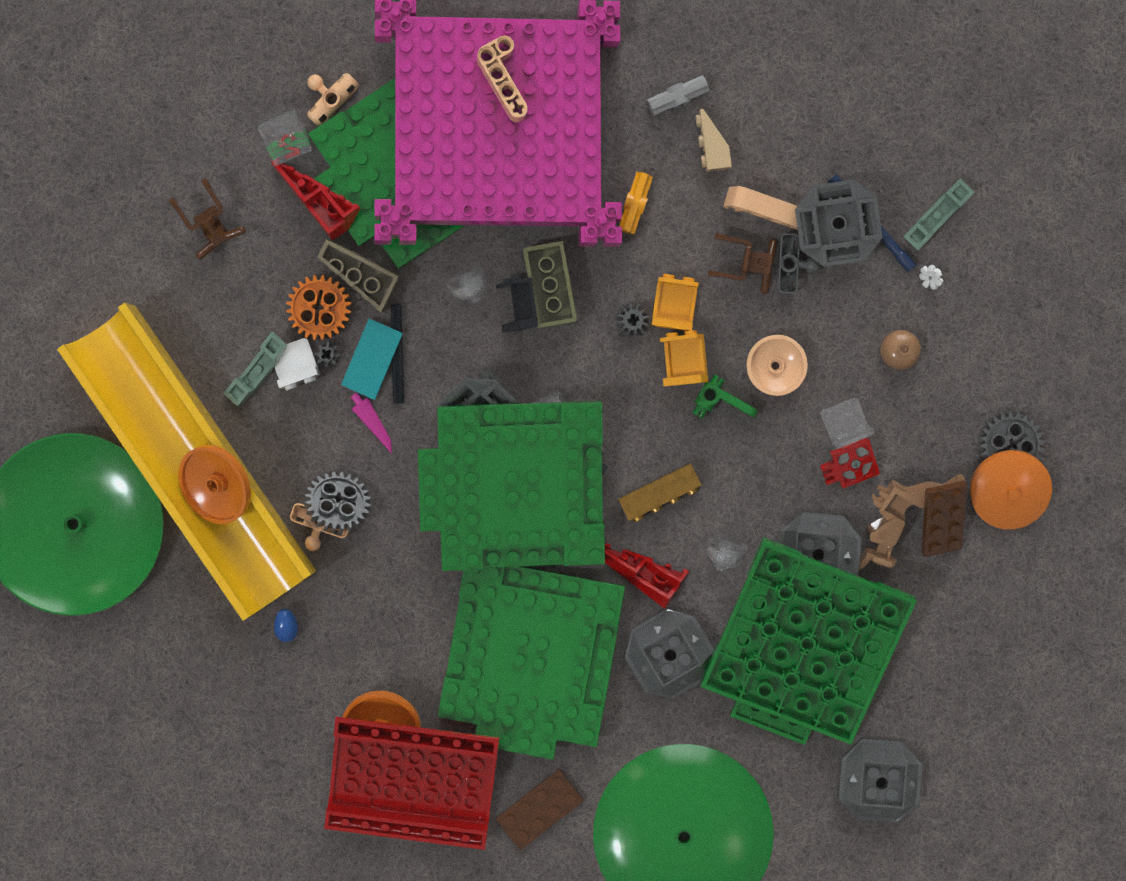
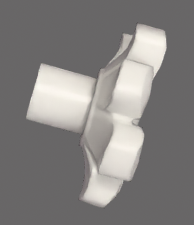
M930 265L928 268L924 266L920 269L921 274H919L921 280H925L922 283L925 288L930 286L931 289L935 290L938 286L942 285L943 279L940 278L942 276L940 269L934 265Z

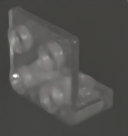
M857 397L820 411L834 449L842 448L875 435L873 427L868 426Z

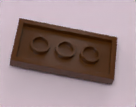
M964 481L925 489L921 549L924 557L962 549L967 484Z
M558 768L498 815L496 820L519 850H522L581 804L584 799Z

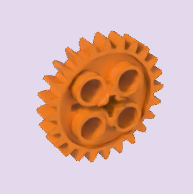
M313 275V281L305 277V284L298 281L300 288L292 287L296 293L294 295L288 294L292 301L286 302L287 305L291 306V309L286 310V312L292 314L288 321H295L292 327H300L298 330L299 334L306 331L305 338H309L312 334L313 340H317L318 335H320L321 340H325L326 334L333 338V331L340 334L338 328H346L343 321H350L346 314L352 313V311L347 309L352 303L346 302L350 295H343L346 288L342 287L339 289V281L332 284L333 278L330 277L326 281L324 275L321 276L320 280H318L316 275ZM323 290L320 304L324 306V309L319 311V324L316 326L317 310L314 309V306H318L319 291ZM314 291L315 299L308 302L306 300L307 292ZM328 294L335 295V302L328 305L325 299ZM306 311H311L313 314L309 322L303 320V314ZM331 314L333 317L332 322L325 325L323 323V316Z

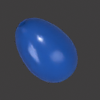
M281 609L274 621L275 635L282 642H290L298 634L297 620L289 609Z

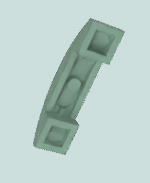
M959 179L926 211L903 238L918 251L975 192Z
M271 332L260 346V352L242 375L233 380L224 394L237 407L243 404L275 368L285 352L287 344L274 332Z

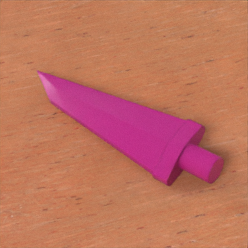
M355 393L351 396V399L356 404L352 411L392 454L391 439L370 403L371 401L369 398L362 400L358 393Z

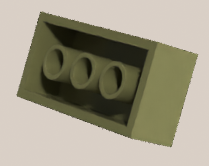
M563 241L523 248L527 276L532 278L538 320L537 330L577 323Z

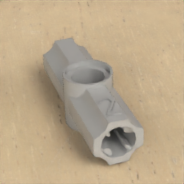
M702 75L686 83L673 85L665 92L647 99L652 114L656 116L669 109H677L681 104L686 105L690 100L704 95L710 90L706 79Z

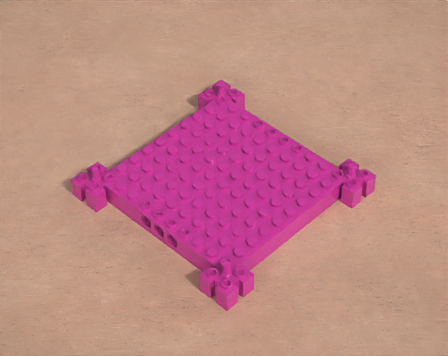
M375 0V19H381L375 20V43H391V37H395V206H391V199H375V220H381V224H375V244L391 245V239H399V245H416V225L581 226L578 230L579 247H595L597 241H603V247H619L622 243V227H616V223H619L622 219V202H605L601 208L600 41L601 47H618L620 43V25L614 24H617L620 19V1H604L602 7L596 6V0H579L577 20L416 17V0H400L399 2ZM501 36H508L514 42L512 55L502 61L527 105V114L521 122L510 120L477 63L479 49ZM507 44L499 45V48L502 51H508L510 49ZM485 53L481 55V58L484 61H490L492 59V57L489 54ZM498 71L491 73L495 79L502 78V74ZM504 89L502 91V94L505 97H510L513 95L512 91L509 89ZM515 107L514 113L518 112L519 114H521L522 109L517 110Z

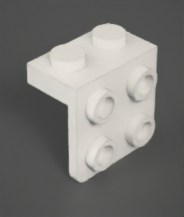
M306 338L287 344L285 352L275 366L279 380H276L278 386L281 389L285 388L286 391L296 388L297 383L304 381L307 384L315 381L316 377L320 376L309 341Z

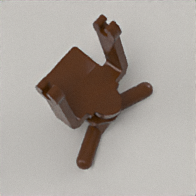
M206 178L201 180L216 206L214 205L195 216L194 225L189 222L175 198L173 197L169 200L186 227L192 231L199 227L206 239L210 241L196 253V258L199 260L218 247L221 241L226 242L246 232L243 226L227 231L218 218V215L223 213V206Z
M719 233L715 234L714 239L745 245L740 276L711 270L708 271V276L742 281L746 279L748 272L763 274L761 293L767 294L769 292L772 272L771 265L774 261L777 240L771 239L767 253L752 251V244L749 240L728 237Z

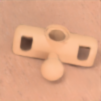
M345 73L330 89H327L323 85L324 82L321 76L311 75L308 78V86L314 91L318 90L322 97L308 111L307 116L317 126L322 125L358 90L359 83L350 74ZM353 85L355 89L349 93L347 89ZM337 95L336 103L329 104V96ZM325 114L327 119L324 122H320L319 119Z
M296 503L293 506L290 519L293 522L313 528L311 536L305 540V546L308 550L316 551L321 545L319 539L321 531L339 538L347 536L349 531L344 528L341 536L332 533L331 528L324 531V525L317 527L316 521L311 522L312 515H307V509L300 507L304 506L303 504ZM296 518L304 519L303 523L296 521Z

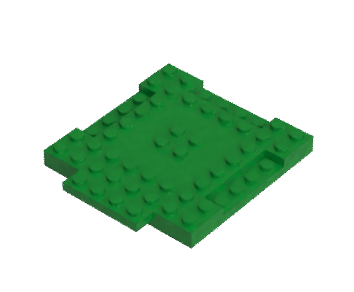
M395 78L346 111H341L308 133L330 166L329 169L315 177L314 180L360 207V211L348 230L359 247L375 237V224H381V220H375V199H391V206H395ZM416 225V245H399V239H391V245L382 246L396 267L401 269L466 225Z
M601 401L437 406L438 448L418 449L420 532L440 531L442 571L562 564L564 566L605 564Z
M762 537L718 645L713 650L700 680V686L735 700L730 716L804 745L811 730L851 745L917 600L911 594L880 582L874 583Z
M521 566L463 570L459 592L460 599L438 717L477 724L475 735L499 738L498 749L546 759H554L557 740L597 747L626 586Z

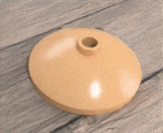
M771 335L759 340L752 347L747 357L746 368L750 381L758 390L768 395L780 396L791 393L801 385L807 373L808 363L803 348L795 340L784 335ZM773 362H777L779 364V368L777 370L772 368Z

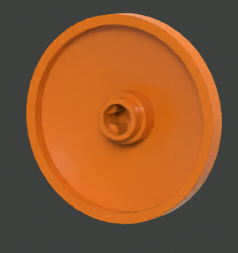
M201 445L189 451L183 457L179 466L178 480L181 492L194 512L203 519L215 524L231 523L246 512L251 500L250 483L244 468L232 454L218 446Z
M1018 450L1001 451L989 456L975 470L970 482V500L979 517L989 525L1000 529H1018L1033 523L1044 513L1051 500L1052 482L1045 466L1033 455Z
M371 691L356 697L347 706L342 716L344 718L421 727L420 717L412 704L402 696L388 691Z

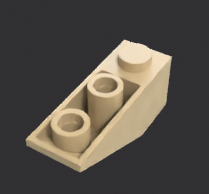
M700 109L699 115H696V125L701 127V135H698L699 147H703L704 155H701L702 168L705 167L706 172L729 170L732 167L729 145L704 109Z

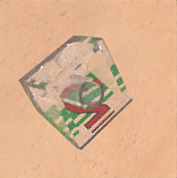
M296 108L259 123L258 131L275 166L312 151L304 124Z

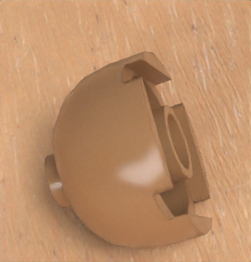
M896 330L884 337L881 343L880 355L888 367L904 370L911 368L917 363L921 355V345L914 334L907 330Z

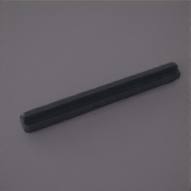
M392 304L391 328L402 333L401 304ZM403 335L392 359L394 404L404 403Z

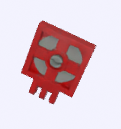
M868 437L830 451L832 461L820 466L821 471H824L822 474L826 478V485L839 481L842 489L880 474Z

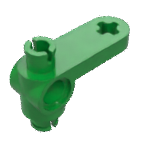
M715 374L710 383H704L694 401L697 406L692 413L698 415L699 411H701L698 416L701 419H704L707 411L712 412L719 399L753 418L758 413V410L720 389L725 380L720 378L717 382L719 376ZM707 389H711L715 393L712 401H708L704 397Z

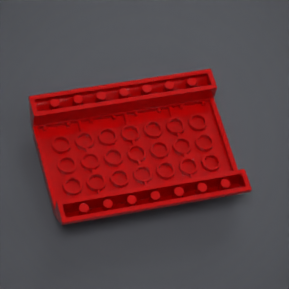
M335 717L333 734L335 742L329 802L325 814L324 829L485 850L499 738Z

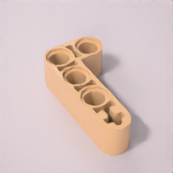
M501 36L479 49L477 63L510 120L521 122L527 114V105L502 61L512 55L514 42L508 36ZM507 44L510 49L508 51H502L500 50L499 45ZM485 53L489 54L492 57V59L490 61H484L481 58V55ZM498 71L502 74V78L495 79L491 73ZM504 89H509L512 91L513 95L510 97H505L502 94V91ZM516 107L517 110L522 109L521 114L518 112L514 113V108Z
M734 186L728 188L723 205L724 208L728 209L730 207L737 212H747L798 230L795 213L796 205L745 187Z

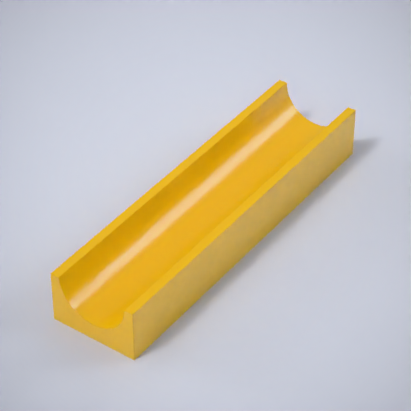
M123 303L118 307V312L98 329L77 341L63 344L57 350L242 621H244L317 572V570L137 307ZM214 445L223 448L239 461L248 476L251 488L249 507L240 518L231 523L215 524L203 519L188 505L181 492L178 480L180 463L189 451L198 446Z

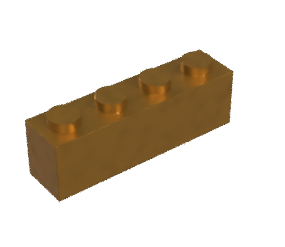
M689 463L618 498L628 521L633 519L634 522L645 518V513L651 511L653 514L663 509V504L669 502L671 505L681 500L680 496L685 493L689 496L698 492V487L701 486V483L692 464Z

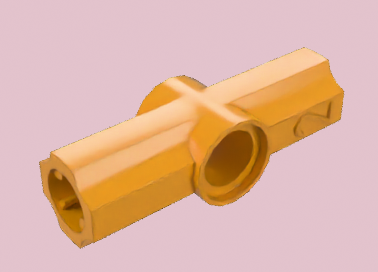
M636 171L631 190L628 192L623 207V216L619 223V227H622V232L635 235L640 216L643 214L648 199L647 193L653 176Z

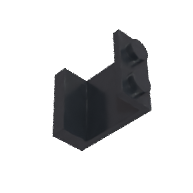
M516 275L512 276V278L502 279L503 283L497 284L496 289L511 288L515 316L514 322L501 325L502 333L537 327L538 320L532 278Z

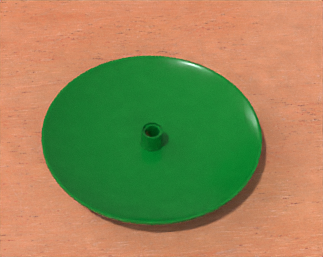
M80 433L57 434L28 444L13 454L0 468V581L16 597L32 607L52 614L68 616L86 615L105 610L123 601L147 578L157 560L164 532L163 509L160 499L125 449L113 442L93 435ZM72 519H76L78 521L79 525L77 529L72 528Z
M674 744L658 747L637 756L617 772L604 790L598 803L593 825L595 855L606 881H761L768 867L773 848L774 830L770 807L754 777L741 764L728 755L712 748L694 744ZM681 832L689 833V837L686 840L678 838Z

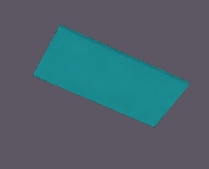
M369 318L341 385L375 400L403 333Z

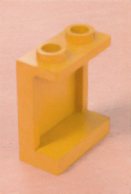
M663 274V277H658L651 326L682 331L692 330L697 288L699 285L698 282H694L695 278L683 277V280L675 279L674 275Z
M697 330L685 331V335L678 336V332L666 333V337L660 338V342L664 343L667 378H663V386L708 382L704 334H697Z

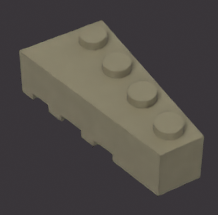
M331 239L325 240L317 257L380 312L385 311L402 275Z

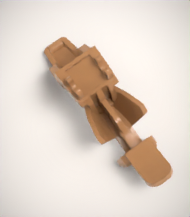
M958 474L944 484L927 481L907 487L892 479L887 488L878 485L877 489L881 490L879 491L881 496L877 497L875 494L871 496L874 505L878 507L882 517L867 526L870 533V541L878 543L876 550L866 547L860 558L859 570L867 565L870 560L874 564L892 568L895 566L897 560L891 555L892 547L898 542L905 526L906 509L910 505L924 508L925 489L960 481L965 482L964 476Z

